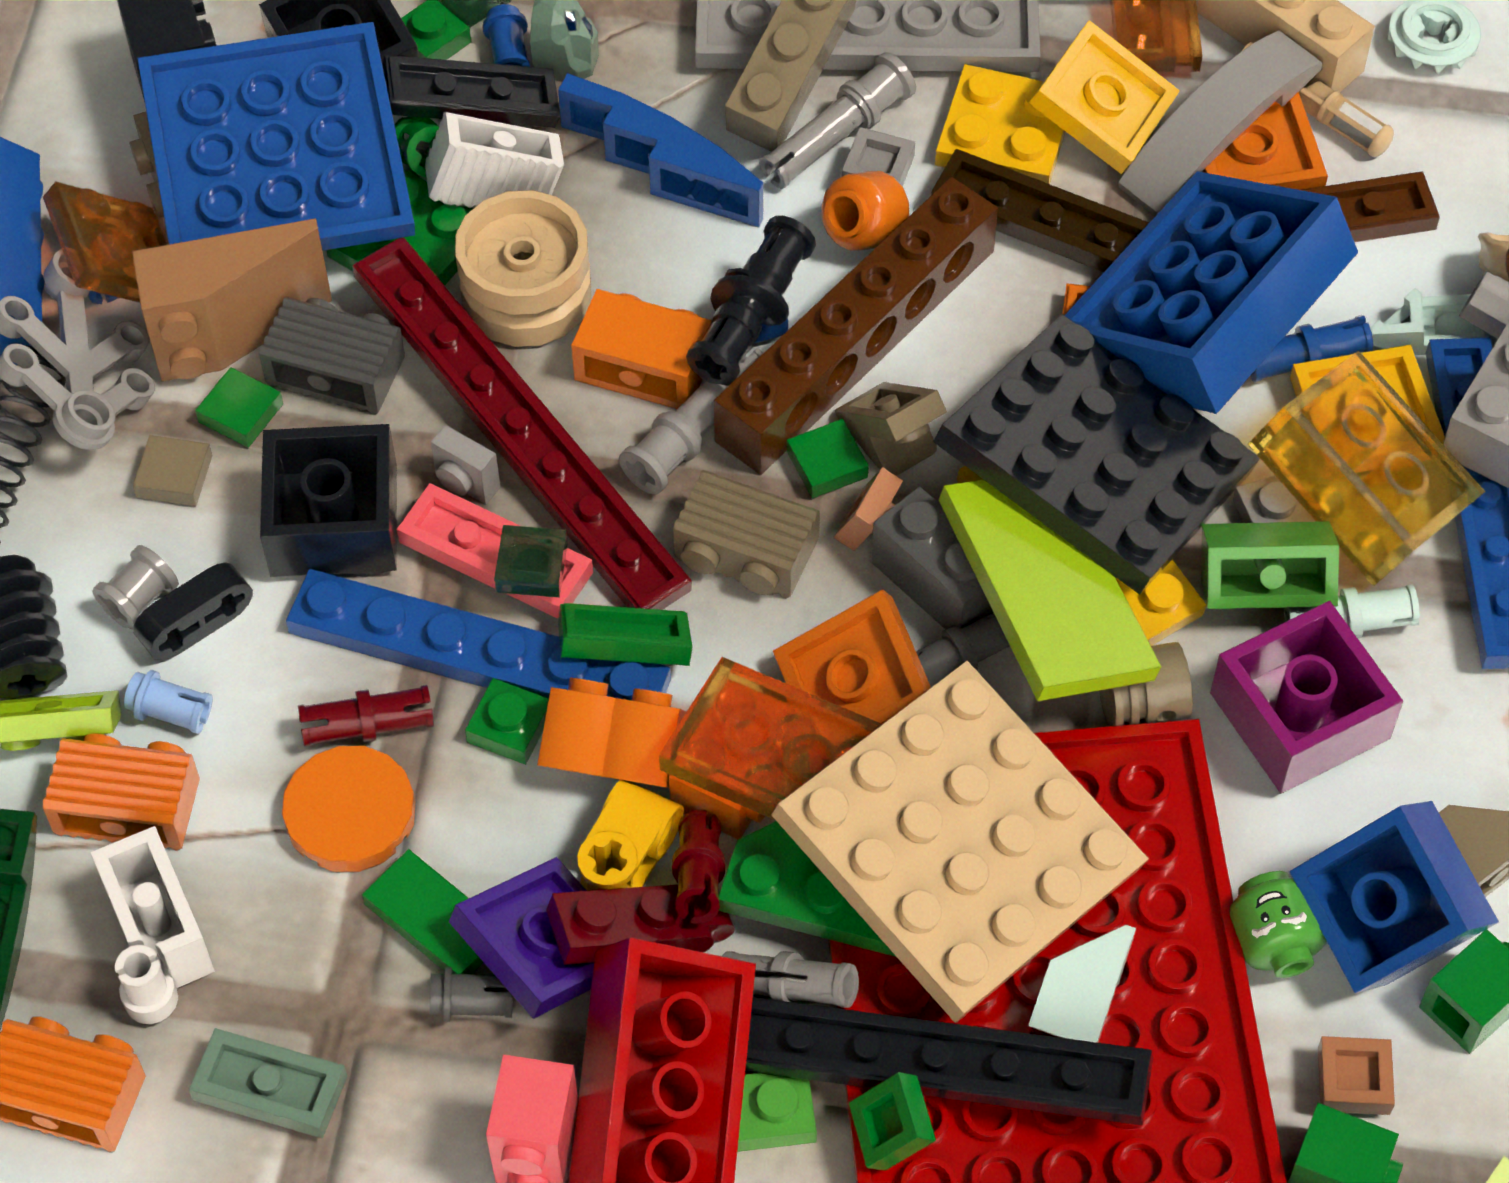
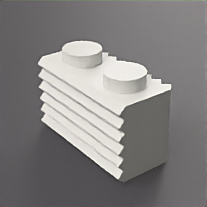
M448 112L443 113V119L440 122L439 130L436 131V138L433 140L432 148L429 150V157H426L425 163L429 197L435 202L440 200L444 204H456L457 206H467L468 208L474 205L477 206L483 200L507 191L535 190L552 195L564 167L559 134Z

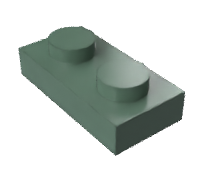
M215 1028L193 1078L189 1092L193 1101L323 1139L348 1076L345 1065Z

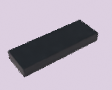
M385 55L382 61L392 115L443 119V113L448 112L504 124L550 128L556 127L561 116L553 69Z

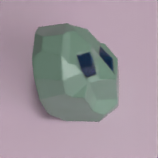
M535 0L532 10L530 38L532 64L537 68L553 69L556 81L563 82L567 73L583 79L592 76L599 56L598 31L591 19L586 17L578 1Z

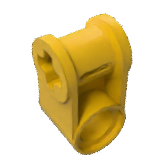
M619 780L609 793L599 818L585 841L581 844L577 854L578 869L582 875L580 883L587 891L644 887L656 864L667 853L678 833V825L684 815L683 805L633 782Z

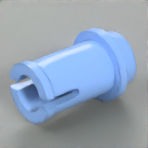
M150 670L147 674L136 672L132 676L125 693L124 708L133 711L134 718L143 721L147 716L190 729L191 732L199 734L203 730L202 723L206 724L213 697L212 694L206 692L201 693L161 680L159 672Z

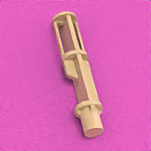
M1253 42L1248 43L1243 50L1252 45ZM1320 81L1306 88L1303 87L1299 91L1307 113L1368 152V155L1377 157L1383 154L1390 146L1394 136L1393 128L1343 97L1338 91H1334ZM1346 102L1383 126V128L1375 134L1341 112L1340 108ZM1338 116L1373 139L1369 148H1366L1331 125L1330 123L1333 118Z

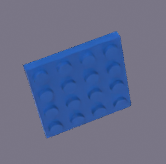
M374 22L137 58L169 245L315 218L317 220L322 251L415 236V224Z

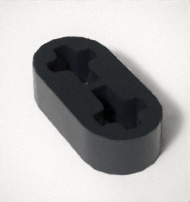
M226 562L216 564L147 607L137 618L133 626V634L155 660L171 659L240 615L249 605L253 597V589L232 564Z

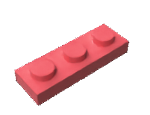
M429 483L396 529L399 543L557 619L559 618L560 604H573L593 574L592 559Z

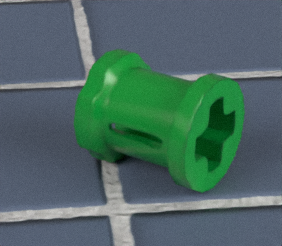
M402 117L394 124L401 160L416 174L427 178L425 169L426 157H429V150L432 148L439 126L430 118ZM405 133L409 135L407 140L404 138ZM421 140L427 143L430 142L426 150L416 148Z

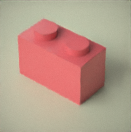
M503 1055L486 1132L496 1183L569 1182L578 1106L574 1065Z

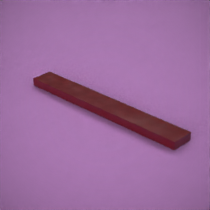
M404 237L394 240L352 265L354 278L394 326L401 328V334L582 554L592 559L593 567L626 607L663 610L691 592L692 580Z

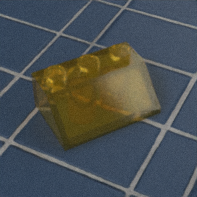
M1359 350L1286 404L1248 443L1249 447L1315 521H1330L1339 543V548L1373 586L1390 574L1485 493V490Z

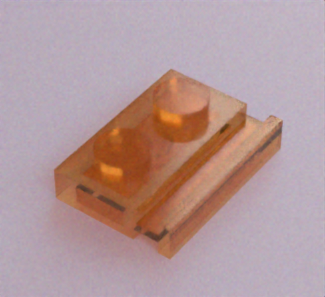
M1110 0L1114 40L1155 72H1174L1175 66H1191V72H1200L1203 56L1196 0Z

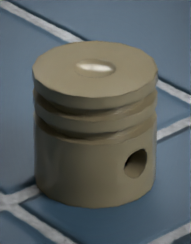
M1179 642L1151 646L1161 665L1155 681L1099 690L1101 705L1108 726L1139 724V721L1142 724L1168 722L1191 717L1193 709L1191 677L1187 659Z

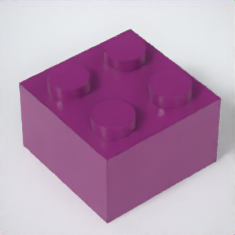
M1327 601L1219 654L1210 690L1214 700L1280 794L1391 739L1403 704V699L1331 601Z

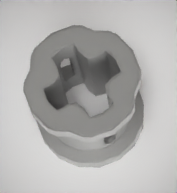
M138 545L131 551L130 556L132 560L108 583L99 582L92 590L95 599L103 610L121 626L133 630L139 615L162 592L170 593L179 585L176 575L168 564L155 552L143 545Z

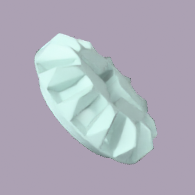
M1407 0L1393 12L1389 23L1387 40L1395 44L1396 57H1409L1412 59L1414 70L1422 64L1432 65L1437 74H1439L1447 65L1461 69L1468 57L1475 56L1481 39V29L1474 14L1455 0ZM1427 30L1433 36L1440 33L1443 34V42L1440 43L1434 37L1425 40L1423 38L1424 31Z

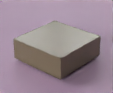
M149 435L133 483L136 498L196 507L212 459L210 444Z

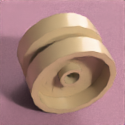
M535 190L507 191L483 200L465 215L456 233V263L460 277L462 306L489 339L514 347L541 346L565 337L582 322L592 300L587 229L575 209L556 196Z

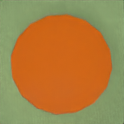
M338 746L315 754L295 771L284 791L282 816L293 847L303 857L304 853L309 859L317 861L319 867L332 872H360L384 863L396 853L395 847L403 841L405 835L408 838L414 826L416 802L405 770L388 754L367 746Z

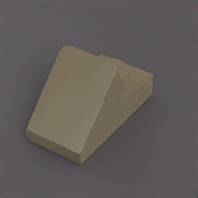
M889 382L877 385L834 410L838 420H844L854 440L879 470L883 467L896 476L937 451V445L933 442L934 439L928 423L947 413L938 390Z

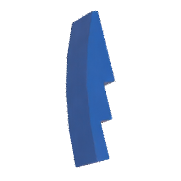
M569 73L566 74L558 89L562 128L604 140L606 161L648 173L650 176L651 195L758 228L763 221V182L721 147L675 118L624 93Z

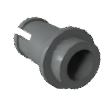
M445 967L444 974L431 973L430 1015H443V1022H450V1015L505 1016V1018H512L513 995L495 975L451 974L452 967Z

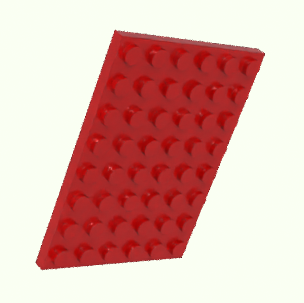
M1199 719L1034 733L1149 859L1135 874L957 1023L950 1018L897 957L828 939L830 962L835 964L851 963L855 965L859 977L858 992L854 1003L849 1008L837 1005L836 1008L1057 1037L1028 1026L1050 960L1124 925L1134 927L1136 932L1098 1043L1150 1049L1153 1055L1143 1126L923 1095L936 1141L886 1171L866 1167L849 1107V1102L872 1088L845 1085L856 1183H1287L1244 954L1229 913L1233 896ZM851 748L808 752L809 780Z

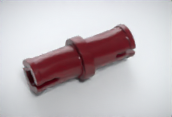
M423 685L420 688L370 695L368 689L355 691L356 698L306 706L304 704L298 705L300 723L324 719L328 721V724L324 726L301 729L304 747H308L310 744L362 736L364 743L376 741V734L423 726L434 727L432 708L413 712L404 711L406 706L431 702L427 685Z
M693 810L686 813L680 819L678 825L679 848L675 851L672 858V875L678 883V892L675 899L676 911L682 919H685L688 915V904H691L690 923L694 924L708 922L718 914L720 909L718 884L723 880L726 867L725 856L719 848L721 823L717 816L712 814L709 819V829L706 828L707 811Z

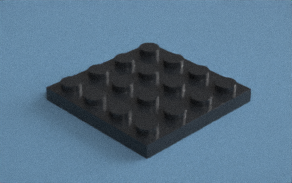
M1063 314L946 420L933 440L936 445L1139 595L1201 529L1202 525L1233 494L1236 487L1243 483L1261 458L1245 447L1237 437L1223 431L1194 410L1187 401L1178 396L1164 393L1144 378L1142 370L1136 364L1116 357L1096 342L1086 328L1075 324Z

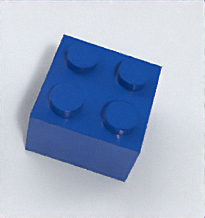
M1433 801L1399 806L1289 871L1316 918L1320 930L1355 994L1388 985L1499 923Z

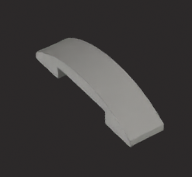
M1280 30L1256 41L1213 73L1172 113L1128 167L1118 182L1119 188L1152 215L1156 216L1197 171L1202 172L1275 101L1283 107L1322 70V62Z

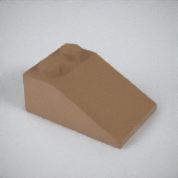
M316 218L132 251L141 310L161 381L178 378L193 379L205 373L221 371L254 351L260 345H263L265 336L269 334V328L273 325L274 317L278 316L279 307H282L283 300L286 297L304 302L310 298L323 299L329 303L332 301Z

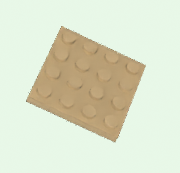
M968 661L964 662L786 797L771 814L955 1023L1135 874L1149 859Z

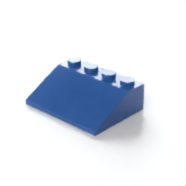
M1197 171L1064 316L1075 324L1086 328L1096 342L1116 357L1136 364L1142 370L1144 378L1167 395H1175L1184 399L1194 409L1217 414L1358 254V250L1339 201L1335 196Z

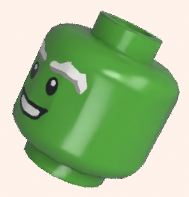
M1272 871L1260 874L1244 882L1238 888L1239 896L1232 902L1229 913L1243 950L1245 962L1256 970L1274 971L1275 976L1278 978L1296 976L1309 970L1314 965L1313 956L1326 945L1327 941L1294 879L1290 878L1287 872Z

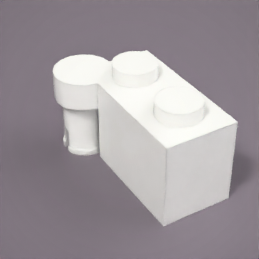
M153 826L91 852L129 945L128 948L120 953L115 963V971L119 974L118 979L121 982L119 987L120 998L130 1018L143 1024L158 1023L169 1017L177 1005V988L215 972L201 932L156 827Z

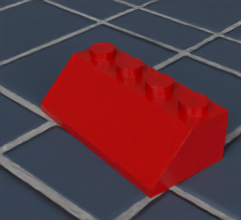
M631 937L595 952L569 1183H734L756 963Z

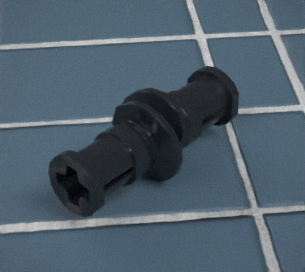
M784 215L770 218L763 230L765 239L757 252L749 257L743 269L727 270L725 276L719 279L712 288L710 300L716 312L711 320V326L702 341L692 344L686 355L687 363L702 379L709 383L729 386L737 379L740 373L739 362L747 348L752 346L762 330V324L768 326L781 325L788 318L789 306L782 295L789 287L793 279L792 274L800 261L809 258L816 247L814 235L798 220Z

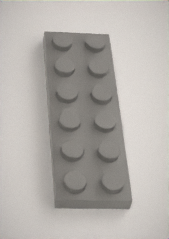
M697 0L696 68L745 69L781 0ZM856 0L855 10L823 70H871L875 67V59L882 53L888 52L897 56L907 66L909 71H962L964 64L999 72H1039L1038 0Z

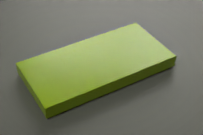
M985 480L943 486L939 502L1037 701L1155 681L1161 665L1114 575Z

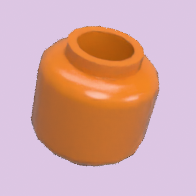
M882 171L846 174L833 181L825 191L821 204L822 222L827 234L837 245L850 251L874 249L909 217V200L903 186L893 176Z

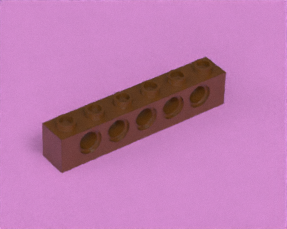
M951 177L714 399L715 442L759 475H762L787 451V439L807 432L994 252L998 207L955 178Z

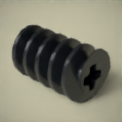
M15 554L0 556V698L16 699L48 692L62 685L67 679L66 665L60 661L64 656L62 643L57 639L60 635L59 622L53 618L57 611L55 600L50 597L53 592L52 580L45 573L36 571L35 563L30 559Z

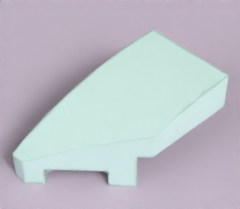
M1416 288L1404 297V305L1384 323L1378 320L1371 326L1373 346L1387 349L1411 345L1414 354L1425 355L1430 339L1486 337L1484 330L1459 316L1471 294L1422 297V292Z
M1124 925L1050 960L1028 1026L1060 1038L1098 1043L1132 945L1136 928Z

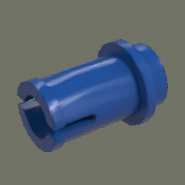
M502 4L491 8L487 13L486 19L483 21V33L490 40L493 64L530 67L524 40V34L528 28L527 19L513 5Z

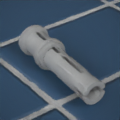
M884 52L878 56L874 62L875 67L857 81L848 80L840 86L839 92H837V101L771 153L764 155L760 159L759 164L764 175L768 177L778 169V175L771 180V183L777 188L783 189L789 185L791 180L858 127L871 128L880 122L881 112L896 100H907L915 94V80L907 66L892 53Z
M752 346L747 348L739 362L740 373L738 377L763 354L758 347L748 358L746 354L752 349ZM705 380L676 411L659 414L653 420L652 431L637 446L625 448L619 456L620 467L628 479L639 489L649 494L657 495L667 487V477L683 460L690 461L699 454L702 445L701 437L714 425V399L728 386L709 383Z

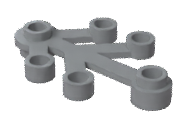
M63 248L54 254L44 271L45 289L54 300L58 301L61 340L34 315V310L28 302L16 296H6L0 301V334L14 339L23 337L66 378L67 389L39 365V359L32 349L16 343L8 345L0 356V378L12 386H29L54 410L53 424L63 439L78 448L96 450L107 445L115 432V416L126 408L130 410L142 409L153 395L155 384L146 372L137 368H128L122 372L111 389L100 395L94 392L93 379L119 361L133 363L139 360L149 344V336L140 325L131 321H122L117 324L110 337L89 350L84 299L98 280L99 270L95 262L84 252L73 248Z

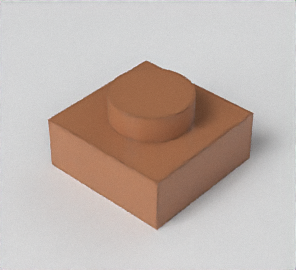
M882 467L859 492L834 538L855 551L870 534L873 535L874 522L896 505L891 501L903 480Z
M1322 1036L1318 1045L1320 1103L1344 1113L1390 1115L1395 1105L1391 1039Z

